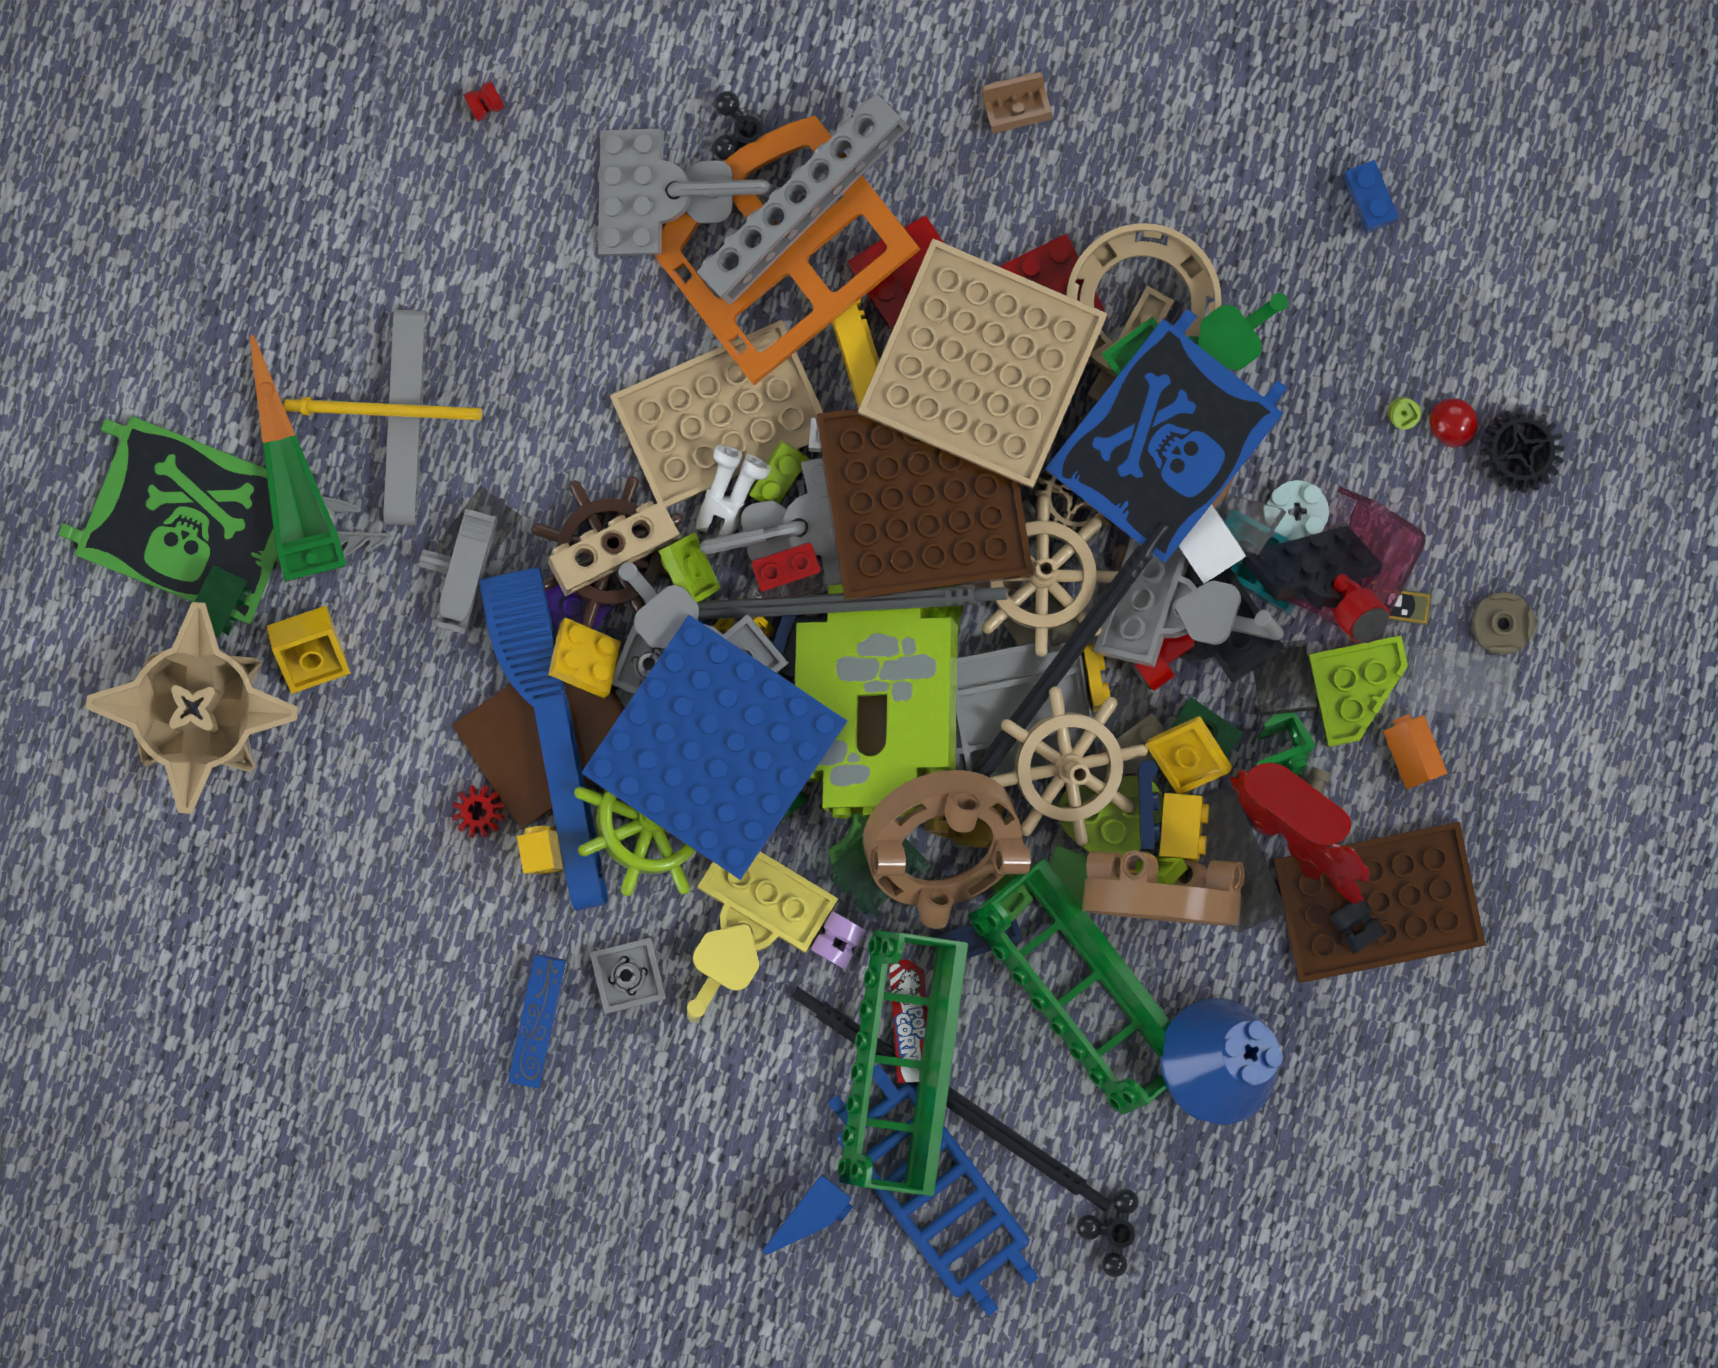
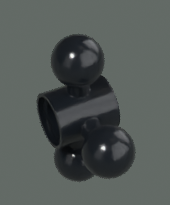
M731 91L721 92L715 99L717 112L723 116H732L735 120L734 133L730 136H719L713 144L715 155L722 160H726L738 151V143L740 141L743 143H753L763 136L762 117L753 110L741 111L739 109V98ZM747 119L752 120L756 123L757 130L751 134L745 133L741 130L740 123Z
M1122 1189L1114 1196L1113 1204L1118 1211L1117 1219L1112 1220L1108 1225L1101 1224L1096 1216L1084 1215L1078 1220L1076 1225L1077 1233L1081 1238L1093 1240L1102 1235L1106 1236L1109 1243L1112 1244V1251L1102 1261L1103 1271L1110 1277H1119L1125 1273L1127 1260L1122 1255L1123 1248L1131 1245L1135 1239V1229L1128 1219L1129 1214L1137 1209L1139 1200L1136 1193L1129 1189ZM1118 1224H1124L1129 1229V1236L1123 1242L1114 1241L1111 1235L1112 1229Z

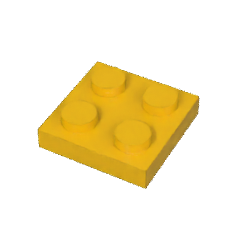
M565 617L559 624L548 675L605 699L610 694L621 641Z
M1200 716L1149 738L1145 744L1177 794L1186 793L1230 773L1233 768Z

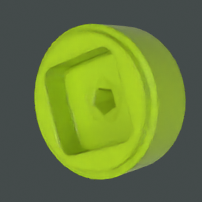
M1399 397L1391 402L1387 415L1389 421L1394 426L1407 430L1413 428L1419 422L1421 410L1419 405L1411 398Z

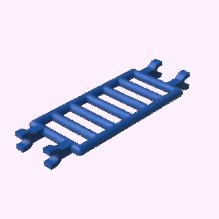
M880 1065L874 1066L872 1078L887 1097L867 1112V1118H881L906 1098L915 1107L917 1088L914 1084L907 1082L897 1089ZM837 1094L828 1101V1104L844 1125L847 1126L848 1112L846 1104ZM912 1117L910 1120H908L906 1123H908V1124L912 1123V1122H913V1117ZM943 1125L940 1152L946 1148L957 1164L936 1179L934 1196L963 1174L968 1177L976 1188L973 1192L920 1231L909 1215L934 1196L916 1194L901 1205L891 1191L873 1190L954 1297H961L967 1291H970L989 1317L998 1310V1307L979 1282L1010 1260L1028 1285L1039 1279L1020 1253L1021 1250L1029 1245L1030 1239ZM842 1130L837 1135V1141L840 1144V1146L844 1148V1144L842 1142ZM895 1130L864 1155H869L873 1164L911 1134L907 1131ZM907 1162L883 1180L902 1182L905 1179ZM873 1168L872 1179L882 1180ZM984 1199L995 1215L939 1256L928 1241ZM1004 1225L1014 1238V1241L958 1282L948 1266L1000 1226Z

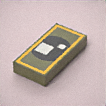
M1369 585V589L1389 609V620L1428 625L1432 594Z

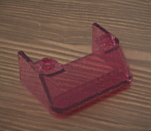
M1339 487L1337 492L1356 504L1349 519L1351 530L1359 535L1361 541L1383 564L1380 574L1362 578V588L1371 589L1391 613L1423 551L1426 541L1425 534L1420 528L1375 500ZM1295 597L1284 599V601L1308 615L1344 632L1335 622L1334 613L1329 607H1322L1320 611L1311 605L1308 600L1304 602ZM1376 636L1374 639L1370 641H1367L1366 643H1370L1376 640L1378 636Z

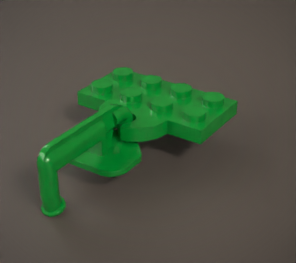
M1275 293L1267 303L1246 318L1236 307L1222 305L1202 319L1199 337H1186L1228 370L1239 371L1254 361L1261 353V340L1254 329L1277 312L1284 311L1288 307L1289 300L1285 294ZM1153 316L1101 354L1117 377L1159 325Z

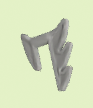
M322 497L334 526L335 512L359 513L362 511L360 507L349 502ZM337 531L341 546L348 542L343 551L344 557L362 547L368 540H370V544L366 547V551L370 552L381 546L391 537L389 533Z

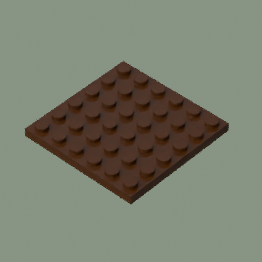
M859 408L816 414L815 418L844 602L897 595L930 588L956 587L1033 576L1032 560L1018 482L857 414Z

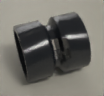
M1364 897V901H1358V904L1349 902L1328 917L1337 932H1344L1343 941L1352 954L1357 953L1387 933L1379 919L1370 916L1372 909ZM1362 921L1365 929L1357 933L1353 926Z

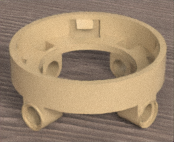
M1141 223L1113 229L1090 244L1077 260L1068 282L1066 296L1077 300L1079 285L1075 281L1076 279L1084 280L1080 302L1093 308L1095 291L1103 275L1119 262L1141 256L1152 257L1166 262L1174 268L1177 275L1188 287L1191 298V312L1197 318L1186 330L1185 336L1199 337L1201 321L1205 315V297L1215 299V302L1209 303L1208 315L1221 306L1219 279L1207 255L1190 238L1166 226ZM1143 231V237L1161 239L1162 234L1168 236L1167 246L1148 241L1135 242L1136 232ZM1102 329L1086 365L1092 362L1103 371L1116 376L1101 356L1104 351L1115 344L1104 334Z

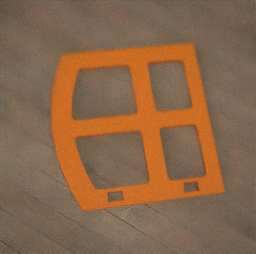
M814 115L764 134L755 142L740 148L723 162L731 167L733 180H747L750 174L785 155L806 147H810L815 152L818 146L827 143L832 136ZM844 151L841 154V158L847 157ZM861 175L844 192V196L825 211L731 305L721 297L718 298L714 295L683 254L684 247L700 225L686 211L675 221L666 223L662 230V255L654 256L755 386L916 254L920 247L864 176ZM757 195L733 196L734 204L746 219L753 211L760 209L764 205ZM864 216L886 243L887 250L836 292H831L810 265L809 257L857 217ZM774 220L773 225H778V222ZM683 266H686L693 275L687 283L677 273V270H680ZM791 276L813 304V311L765 351L758 352L737 325L736 318L784 277ZM739 336L748 347L741 355L731 343V341H734Z

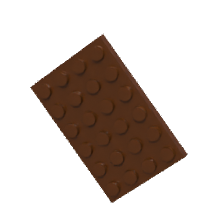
M1460 822L1341 845L1353 848L1361 857L1363 864L1369 869L1368 882L1354 881L1358 885L1361 895H1363L1372 909L1370 916L1377 917L1387 931L1383 936L1355 954L1350 952L1343 941L1344 932H1337L1328 918L1350 901L1335 889L1326 874L1321 873L1320 880L1305 877L1299 867V862L1292 855L1273 859L1298 983L1486 946ZM1360 921L1353 926V929L1359 933L1365 929V926Z

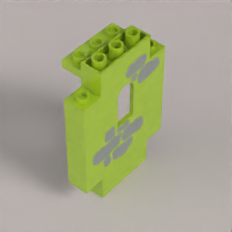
M842 584L828 585V594L843 593ZM927 607L836 612L828 613L827 622L797 623L795 686L848 721L807 781L820 782L821 777H823L822 808L829 814H832L833 818L848 819L851 818V814H863L864 817L869 818L875 807L889 793L904 783L926 774L955 770L958 625L951 617L927 618ZM887 695L885 747L877 755L865 756L857 748L858 696ZM920 803L914 806L913 808L904 812L899 817H904L906 814L916 809L917 807L922 806L923 804Z

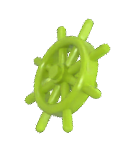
M584 787L575 788L574 795L576 798L598 806L596 825L599 837L578 847V854L585 857L605 848L607 853L618 864L627 869L621 887V893L624 896L632 895L639 873L653 875L668 871L678 891L684 895L689 893L690 885L680 865L696 851L695 849L684 843L674 853L664 831L669 833L628 804L616 800L617 797L607 790L600 794ZM612 812L633 819V821L614 829ZM632 835L638 838L633 853L620 842ZM652 837L662 859L645 858Z

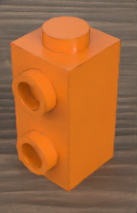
M1410 714L1392 720L1394 727L1383 731L1387 740V746L1393 755L1399 776L1403 780L1406 790L1448 774L1425 715L1412 719Z

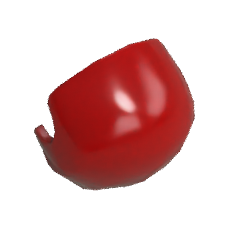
M1460 398L1442 400L1434 406L1429 416L1432 434L1446 447H1464L1474 440L1478 431L1476 412L1470 404Z

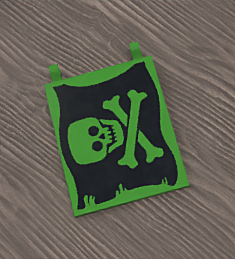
M134 416L130 417L126 426L105 418L100 430L121 440L85 530L81 531L62 523L58 535L78 543L75 556L192 602L195 601L212 566L215 565L250 583L247 588L251 590L250 597L244 607L238 606L233 617L251 625L278 557L266 469Z

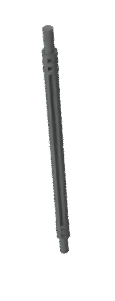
M976 586L943 587L845 602L843 593L699 601L697 603L699 606L698 620L743 618L747 614L750 617L976 605L977 601L1007 600L1008 590L1007 587L976 589Z

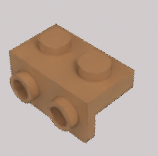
M1042 72L1024 74L1005 81H995L981 87L983 104L992 134L1053 119Z

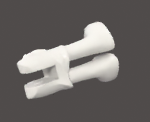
M717 445L713 453V458L718 463L717 473L711 489L706 491L705 499L697 516L695 529L706 533L713 520V515L723 518L717 537H722L735 533L740 522L739 515L745 505V498L756 479H766L771 467L761 459L746 454L731 496H725L724 494L730 479L741 461L742 452L729 446Z

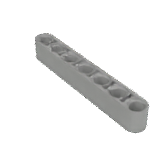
M394 310L389 404L423 405L421 384H424L425 372L423 353L426 351L424 323L427 322V311ZM388 416L384 493L385 525H417L415 508H418L419 486H417V477L420 474L418 446H421L422 424H420V418Z

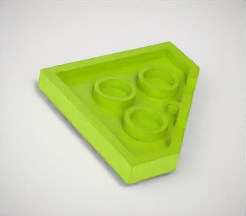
M1402 635L1308 655L1327 746L1333 747L1360 741L1408 667Z

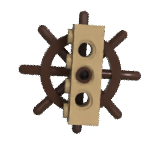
M634 476L627 479L621 499L606 498L590 502L581 483L574 480L570 482L569 489L579 508L567 519L562 529L559 530L540 523L532 526V533L534 535L557 542V547L551 551L553 555L548 560L553 574L543 579L545 592L560 585L565 596L574 592L580 598L588 601L581 624L592 628L599 606H620L630 603L635 614L645 606L641 596L629 581L623 580L619 576L618 570L623 563L631 562L637 568L645 570L646 572L643 577L651 586H653L659 575L671 579L661 563L659 550L678 540L680 534L676 527L682 524L683 517L679 513L670 516L662 501L655 505L653 501H649L641 506L633 504L639 485V480ZM616 514L615 518L608 522L609 527L604 529L598 515ZM586 521L591 530L582 536L574 535L576 530ZM638 525L642 530L633 534L632 528ZM580 553L590 555L578 562L575 559ZM611 573H614L622 590L605 591Z

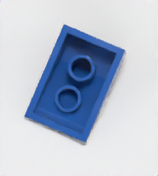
M822 1173L763 1248L762 1252L766 1255L771 1254L832 1225L836 1219L842 1222L853 1208L849 1203L852 1196Z

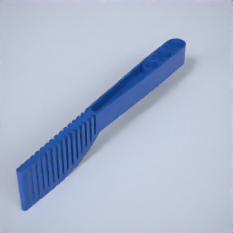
M539 566L480 579L479 584L488 632L497 660L513 687L534 707L572 906L574 910L578 911L607 905L608 893L600 852L597 851L585 857L578 854V847L597 838L590 803L580 800L574 795L575 788H586L584 775L581 773L583 769L568 696L565 693L566 687L563 683L564 681L548 675L555 646V634L553 633L554 629L541 568Z

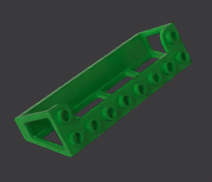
M1045 858L1031 865L1027 874L1018 875L967 915L972 921L973 929L986 939L991 946L993 955L998 960L1003 961L1010 970L1013 981L1024 988L1030 996L1031 1004L1048 1019L1051 1030L1065 1041L1072 1057L1082 1063L1088 1071L1090 1080L1102 1089L1107 1096L1108 1103L1114 1110L1123 1115L1146 1106L1167 1088L1162 1074L1144 1088L1130 1078L1119 1081L1101 1058L1135 1030L1139 1031L1159 1058L1162 1057L1165 1043L1163 1037L1171 1021L1089 915L1082 911V906ZM1025 884L1051 917L1053 923L1018 950L1004 932L1011 926V920L1000 903L1021 885ZM1059 930L1091 969V974L1056 1000L1024 956ZM1096 980L1102 983L1130 1020L1129 1025L1097 1050L1094 1049L1063 1009L1064 1005Z
M873 930V936L868 943L869 966L864 974L865 995L859 1008V1015L861 1017L860 1031L855 1038V1047L857 1049L856 1061L851 1068L852 1090L846 1103L848 1112L847 1126L842 1132L844 1148L842 1158L838 1163L839 1183L863 1188L934 1196L968 943ZM904 943L936 948L931 992L927 998L884 992L888 964H897L899 962ZM883 1000L925 1005L928 1007L923 1051L920 1060L875 1055ZM874 1063L916 1068L919 1070V1082L912 1123L867 1118ZM865 1126L907 1131L911 1134L904 1182L898 1183L872 1179V1159L869 1155L862 1154Z

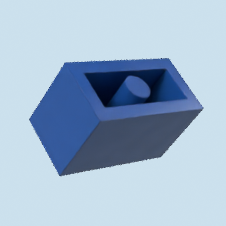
M1375 159L1345 171L1343 180L1365 233L1369 234L1395 223L1399 216Z

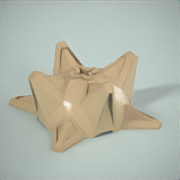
M197 602L191 603L173 647L163 652H153L147 657L135 681L87 695L86 699L87 710L132 729L137 740L140 760L146 767L158 764L165 766L178 813L182 814L193 813L212 768L225 765L251 772L256 767L249 741L250 735L297 721L298 719L297 706L253 688L262 667V663L258 658L229 656L220 651L206 603ZM190 701L194 705H199L198 711L200 712L199 714L203 717V719L199 715H194L195 710L193 709V706L190 703Z

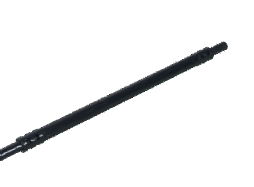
M1160 521L1142 546L1138 545L1009 720L1026 729L1049 698L1050 689L1058 686L1153 558L1152 552L1170 529L1167 525ZM1001 729L971 772L990 777L1017 739Z
M797 986L791 997L817 1014L815 1017L855 1044V1038L860 1031V1025L826 1001L823 1004ZM878 1038L875 1055L896 1058L895 1049ZM884 1064L897 1073L895 1065ZM911 1082L918 1087V1082ZM949 1086L947 1108L1075 1196L1080 1194L1104 1212L1112 1201L1087 1185L1086 1179Z

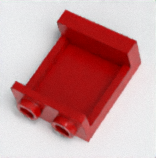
M810 542L753 561L750 559L761 592L821 572L812 543Z

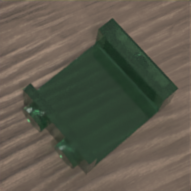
M862 836L829 869L836 875L832 881L843 893L850 890L857 897L853 903L865 915L871 912L878 918L882 913L877 908L889 896L874 881L864 853ZM905 838L902 843L906 855L905 872L912 875L916 870H919L923 874L932 865Z

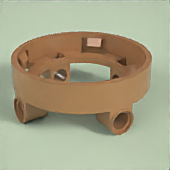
M948 770L926 774L910 780L889 793L875 807L864 828V853L877 886L894 900L917 906L921 922L933 929H941L947 925L953 904L979 895L997 883L1005 874H1027L1030 869V851L1023 843L1021 825L1011 798L1006 790L995 780L976 772ZM920 803L923 804L922 806H919L916 809L909 812L908 814H906L899 821L896 820L900 815H902L907 810L913 808L914 806ZM996 803L1001 808L1004 806L1007 809L1008 818L1005 820L992 807ZM940 815H945L948 825L953 830L963 833L970 832L975 828L977 818L982 819L989 825L992 830L991 846L985 857L968 870L937 880H922L905 872L906 855L902 843L907 835L923 822Z
M1132 850L1125 853L1122 857L1121 853L1091 851L1086 860L1087 879H1085L1082 911L1149 920L1239 926L1242 895L1240 889L1244 882V867L1241 862L1211 860L1206 869L1199 862L1184 860L1187 868L1191 867L1193 871V877L1190 882L1187 883L1185 879V871L1178 878L1179 880L1176 884L1157 883L1158 862L1150 853ZM1139 859H1142L1144 863L1143 870L1138 874L1136 864Z

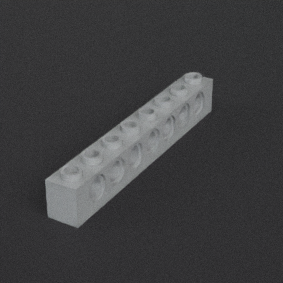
M877 93L872 98L866 99L860 105L858 112L850 120L844 121L837 128L836 134L827 143L817 147L813 157L805 165H801L794 170L791 179L783 187L775 189L769 196V200L760 209L753 211L748 216L746 223L737 232L731 233L725 239L724 245L715 254L709 255L703 261L697 273L723 300L731 305L910 127ZM874 126L872 133L863 136L867 127ZM852 148L851 153L847 157L841 158V154L845 149ZM829 170L828 176L824 180L818 181L819 175L823 171ZM806 192L805 199L800 203H796L797 197L801 193ZM784 215L783 221L780 224L773 225L776 217ZM761 237L760 244L751 248L753 240ZM739 259L737 267L729 270L730 263L733 260Z

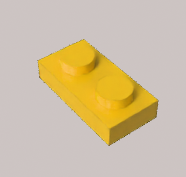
M1095 643L1088 644L1082 653L1092 712H1098L1105 700L1110 697L1108 682L1102 683L1100 671L1105 670L1104 656L1094 652Z

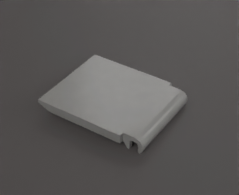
M1048 640V651L1044 657L1036 655L1035 642L957 657L955 770H972L1001 731L1002 721L1010 719L1066 642L1051 645V641ZM1080 655L1057 687L1062 691L1065 712L1080 713L1092 717L1083 661ZM1050 696L1026 727V731L1040 720L1053 715ZM1068 727L1072 749L1085 729ZM1054 731L1042 741L1059 752L1056 731ZM1096 738L1085 754L1099 753ZM1017 740L990 778L1015 772V756L1020 741ZM1034 751L1030 768L1052 764Z

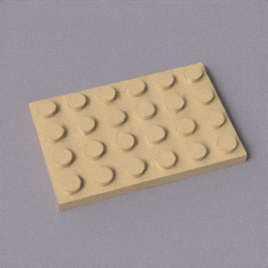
M780 320L746 336L758 352H763L786 334L787 330L783 321ZM741 338L731 342L740 355L748 348ZM721 346L610 395L657 503L663 502L666 509L707 491V489H711L718 468V463L713 458L717 445L729 446L742 452L741 461L730 479L732 480L738 477L746 454L753 455L767 462L780 440L798 450L809 446L811 418H815L818 413H823L797 352L792 354L755 386L750 382L724 346Z

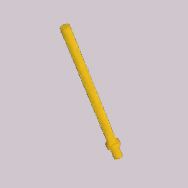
M302 397L301 400L285 399L284 401L285 411L301 412L302 415L310 416L312 413L459 420L482 419V409L474 407L312 400L311 397Z

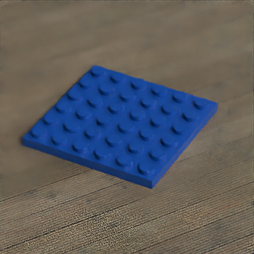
M688 615L581 773L741 880L848 721Z

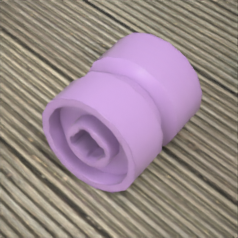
M832 911L824 924L826 932L818 934L810 950L846 969L854 955L851 950L852 947L859 946L867 931ZM835 937L843 941L838 949L832 946Z

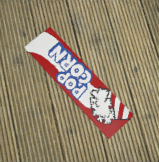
M899 960L897 964H889L891 993L926 998L925 975L922 968L910 960ZM892 1001L896 1058L918 1061L921 1059L923 1051L927 1006ZM896 1066L897 1083L919 1082L918 1069Z

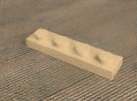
M1146 286L1116 343L1152 316L1159 324L1163 318L1165 319L1175 300ZM1101 369L1087 397L1098 402L1117 377Z

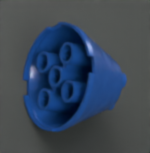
M1209 998L1190 1004L1173 1018L1163 1037L1165 1043L1163 1056L1160 1057V1064L1165 1085L1180 1108L1199 1121L1204 1120L1217 1125L1238 1123L1257 1113L1265 1105L1274 1089L1278 1068L1283 1060V1055L1275 1035L1258 1015L1239 1002L1224 998Z

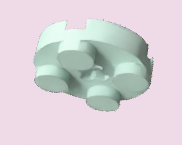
M1295 480L1286 482L1273 491L1266 504L1265 516L1271 530L1289 540H1294L1321 533L1328 521L1329 507L1319 487L1306 481ZM1295 502L1300 504V508L1306 509V514L1301 516L1300 521H1295V517L1288 514V510L1293 509Z

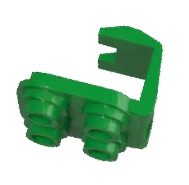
M1295 713L1276 714L1264 724V730L1260 733L1259 739L1263 740L1287 730L1294 748L1257 762L1256 766L1265 763L1280 764L1297 776L1302 777V770L1308 766L1307 762L1315 747L1313 739Z

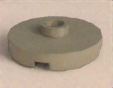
M1508 592L1495 593L1482 600L1474 610L1471 622L1473 635L1479 645L1488 652L1498 655L1514 654L1524 648L1533 637L1536 625L1534 612L1527 602L1517 594ZM1500 618L1508 621L1507 629L1502 630L1498 627L1497 622Z

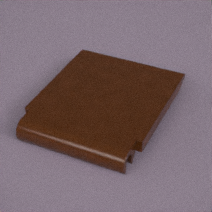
M563 682L566 687L565 693L568 696L581 765L584 770L625 707L612 687L610 694L604 699ZM509 684L452 724V726L495 791L499 794L500 799L520 829H523L553 808L534 707L518 693L512 684ZM584 775L585 784L588 785L592 780Z

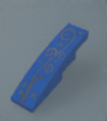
M536 953L534 955L513 1054L509 1083L540 1088L566 960Z

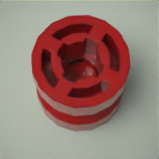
M491 80L483 84L480 90L476 92L471 90L463 94L477 123L485 119L488 113L492 111L499 112L505 109ZM480 99H483L486 105L483 106Z

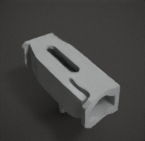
M465 509L452 556L423 549L418 567L447 575L441 594L438 614L434 622L435 627L465 634L468 631L480 590L479 580L483 579L498 519L495 516Z

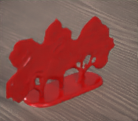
M1259 764L1249 772L1240 770L1238 778L1230 777L1232 788L1238 794V802L1243 811L1248 815L1255 831L1268 836L1282 834L1288 842L1287 848L1289 852L1299 862V867L1305 877L1320 880L1321 873H1324L1335 889L1348 901L1354 904H1358V901H1364L1360 889L1354 880L1368 882L1369 869L1363 864L1361 857L1353 848L1338 844L1348 836L1352 826L1350 816L1341 807L1280 764Z

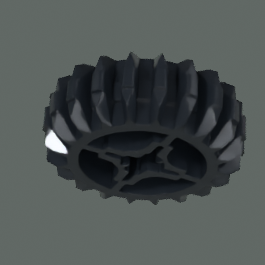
M1522 408L1516 410V418L1507 410L1504 412L1505 422L1498 416L1493 419L1497 429L1489 425L1485 428V432L1492 437H1482L1480 439L1481 444L1489 446L1488 449H1481L1479 451V456H1489V460L1484 461L1481 466L1482 468H1487L1492 465L1494 470L1487 477L1492 479L1498 474L1501 477L1497 482L1498 487H1502L1506 480L1509 481V492H1513L1516 485L1520 484L1521 493H1526L1528 483H1530L1534 491L1540 489L1538 479L1545 485L1551 482L1546 472L1553 476L1559 473L1552 463L1558 465L1564 461L1562 457L1556 456L1555 453L1563 452L1565 446L1555 445L1554 443L1562 438V434L1551 435L1550 431L1556 427V424L1552 422L1545 427L1543 425L1547 418L1545 414H1542L1536 421L1534 420L1535 410L1533 409L1529 410L1527 418H1524ZM1517 426L1532 428L1542 438L1527 439L1523 435L1522 430L1519 431ZM1508 429L1511 446L1503 453L1497 454L1499 437L1503 431ZM1517 442L1522 447L1535 445L1525 454L1528 457L1527 459L1522 454L1508 456L1518 448ZM1546 447L1545 463L1538 472H1535L1533 454L1535 451ZM1516 462L1526 475H1516L1508 471L1502 463Z

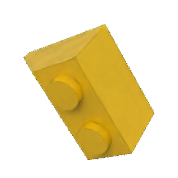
M326 605L267 625L272 651L291 694L351 674L337 630Z

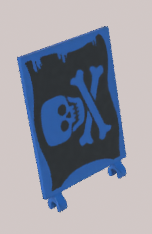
M1188 309L1175 325H1171L1163 318L1045 468L1141 545L1160 521L1170 528L1152 552L1153 555L1164 563L1284 414L1275 406V403L1287 389L1284 384L1277 380L1267 394L1261 396L1186 337V330L1197 318Z

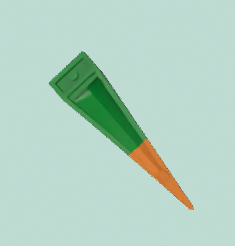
M251 334L250 346L276 553L284 582L346 567V562L338 533L302 452L255 336Z

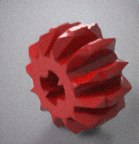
M471 785L469 786L471 797L468 798L462 791L458 793V796L464 800L463 805L457 802L452 803L453 808L461 810V813L452 815V820L464 819L458 826L460 832L471 825L469 837L474 838L477 828H479L481 836L486 838L488 836L486 826H489L494 832L499 830L498 826L492 821L494 818L504 821L505 816L496 814L495 810L503 809L505 805L503 802L492 803L499 796L496 791L486 798L487 786L483 785L480 789V794L477 795L475 786ZM476 803H482V809L486 810L485 817L479 816L480 820H474L475 815L470 813L472 806L477 807Z

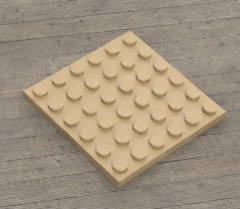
M932 239L857 414L1033 489L1107 317V313Z

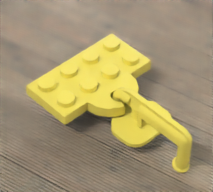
M762 852L758 854L741 880L712 862L697 889L724 904L720 914V930L706 933L693 955L695 967L698 971L708 976V979L697 997L688 1003L687 1019L690 1022H697L701 1018L720 985L733 991L746 988L759 968L757 952L770 947L777 938L806 953L838 901V898Z

